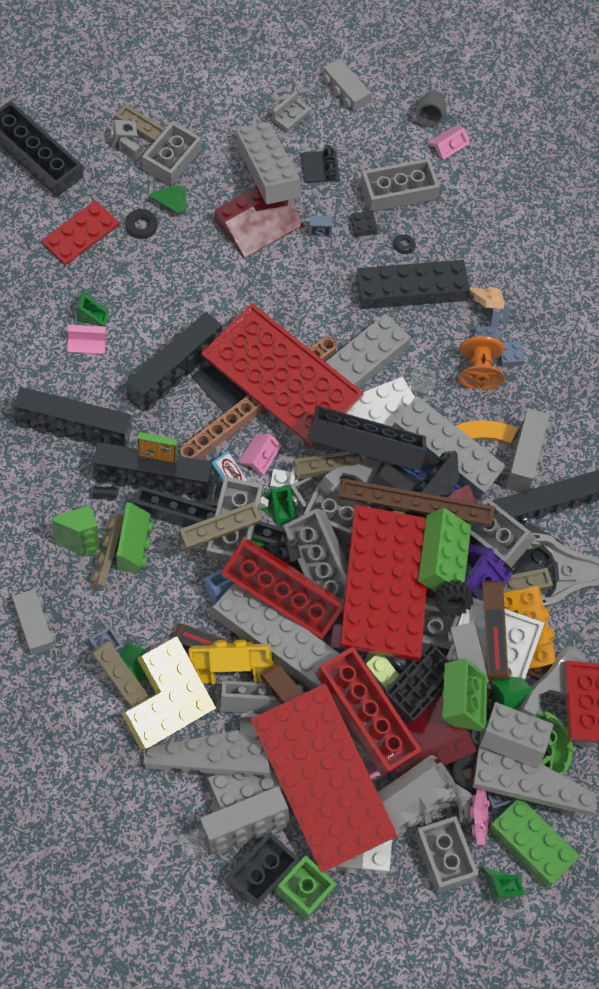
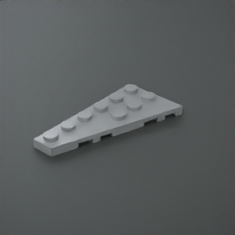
M254 727L150 746L147 749H143L146 769L170 771L172 768L182 769L183 772L200 770L201 773L223 775L244 773L245 776L250 777L258 774L264 775V778H271L269 758Z
M483 731L480 732L473 788L584 815L593 816L595 814L597 797L595 793L541 763L539 768H535L480 747L484 735Z

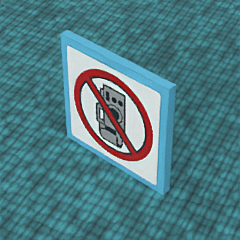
M229 451L212 462L220 474L216 477L219 484L223 483L224 477L248 481Z

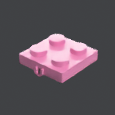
M477 789L476 795H473L472 798L473 806L470 807V816L475 822L472 825V835L476 837L477 845H485L489 827L488 807L490 802L487 800L486 791Z

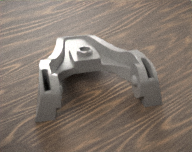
M367 458L364 462L354 466L338 467L325 475L318 486L328 494L337 488L341 481L340 476H348L360 482L369 483L382 460ZM376 507V509L388 511L386 507Z
M532 533L536 539L527 550L539 547L551 556L555 567L556 584L554 591L549 597L542 595L545 608L556 604L578 589L599 585V558L571 550L557 542L552 536Z
M572 646L564 647L548 672L531 686L533 690L517 710L535 717L539 710V695L546 691H551L553 694L566 700L564 662L567 660L588 662L584 653ZM572 740L574 744L583 748L598 746L594 742Z

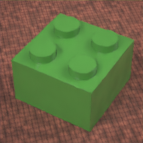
M305 855L277 886L275 893L306 921L330 895L337 884L327 874L321 873L320 868Z

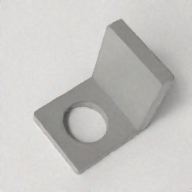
M114 121L113 127L109 129V139H111L112 148L116 147L119 136L137 137L135 121ZM123 126H130L132 128V132L124 131Z
M311 477L305 478L291 486L293 506H298L302 514L305 512L307 504L299 491L311 485Z

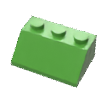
M129 502L126 504L117 552L118 571L141 574L142 568H146L147 557L144 554L145 550L149 551L150 539H147L148 533H152L154 522L150 521V513Z
M90 505L52 517L56 545L79 555H92L99 550L98 525Z
M467 658L445 663V672L443 674V719L453 727L485 731L487 675Z

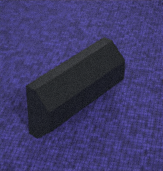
M382 461L369 483L415 491V487L420 481L399 465L392 466ZM404 511L407 515L427 518V515Z
M432 642L422 650L420 661L413 660L384 691L402 721L409 724L414 722L444 689L443 674L445 672V663L450 661Z

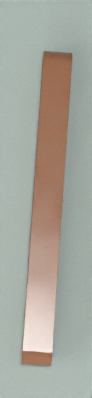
M326 336L309 349L326 362L335 355L337 341L331 336ZM249 395L186 442L180 449V456L188 457L185 454L190 453L193 456L188 458L202 459L263 412L265 408ZM204 442L207 445L202 446L199 443Z

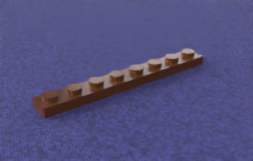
M344 478L342 479L338 495L339 499L423 515H429L441 508H445L466 523L492 527L496 509L495 506Z

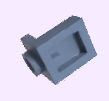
M504 305V309L491 308L490 327H498V323H508L510 306Z

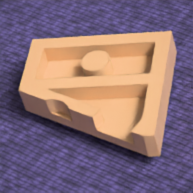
M469 287V296H474L473 300L485 308L504 309L502 291L498 288L489 287L488 289Z

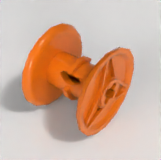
M484 336L464 340L459 346V351L464 357L471 360V367L466 368L460 373V383L465 387L475 389H493L504 383L505 376L503 372L495 367H491L493 366V359L500 357L504 353V344L498 339Z

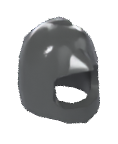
M428 92L421 97L415 114L417 123L422 126H436L442 122L447 106L445 98L441 93ZM420 112L428 115V120L423 119L420 116Z

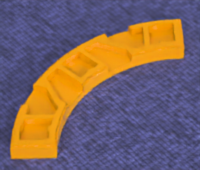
M471 421L456 425L457 428L473 440L487 439L511 445L518 431V428L494 421ZM424 458L423 461H426V462L432 464V463L429 462L426 458Z

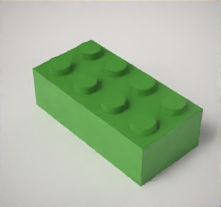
M445 508L427 515L418 582L436 592V589H439L440 584L444 586L445 581L451 583V580L454 579L455 582L457 580H461L462 583L465 582L471 525Z
M517 799L491 824L488 830L547 890L580 857L522 799Z

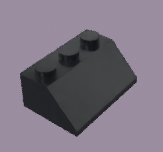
M269 832L228 874L226 884L241 898L258 907L301 860Z

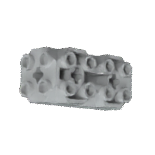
M434 755L428 756L378 792L398 837L407 832V827L416 826L424 820L423 814L425 816L427 814L431 815L440 809L439 804L448 803L457 797L455 794L457 788L451 786L454 784L453 778L441 762L439 764L435 763L437 758Z

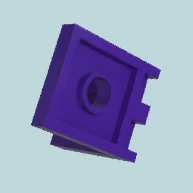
M470 544L467 562L472 567V570L465 578V582L470 587L472 597L484 601L483 582L485 578H487V581H503L504 587L513 573L505 569L503 566L505 563L500 558L495 557L492 548Z

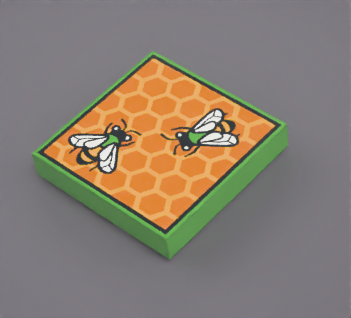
M139 432L137 437L138 456L176 463L178 440Z

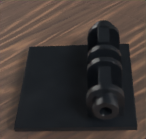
M326 145L321 152H302L305 182L340 181L337 153L331 145Z

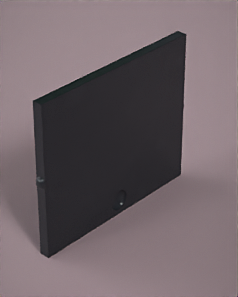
M210 363L191 375L207 393V397H210L223 413H226L248 396L247 393Z

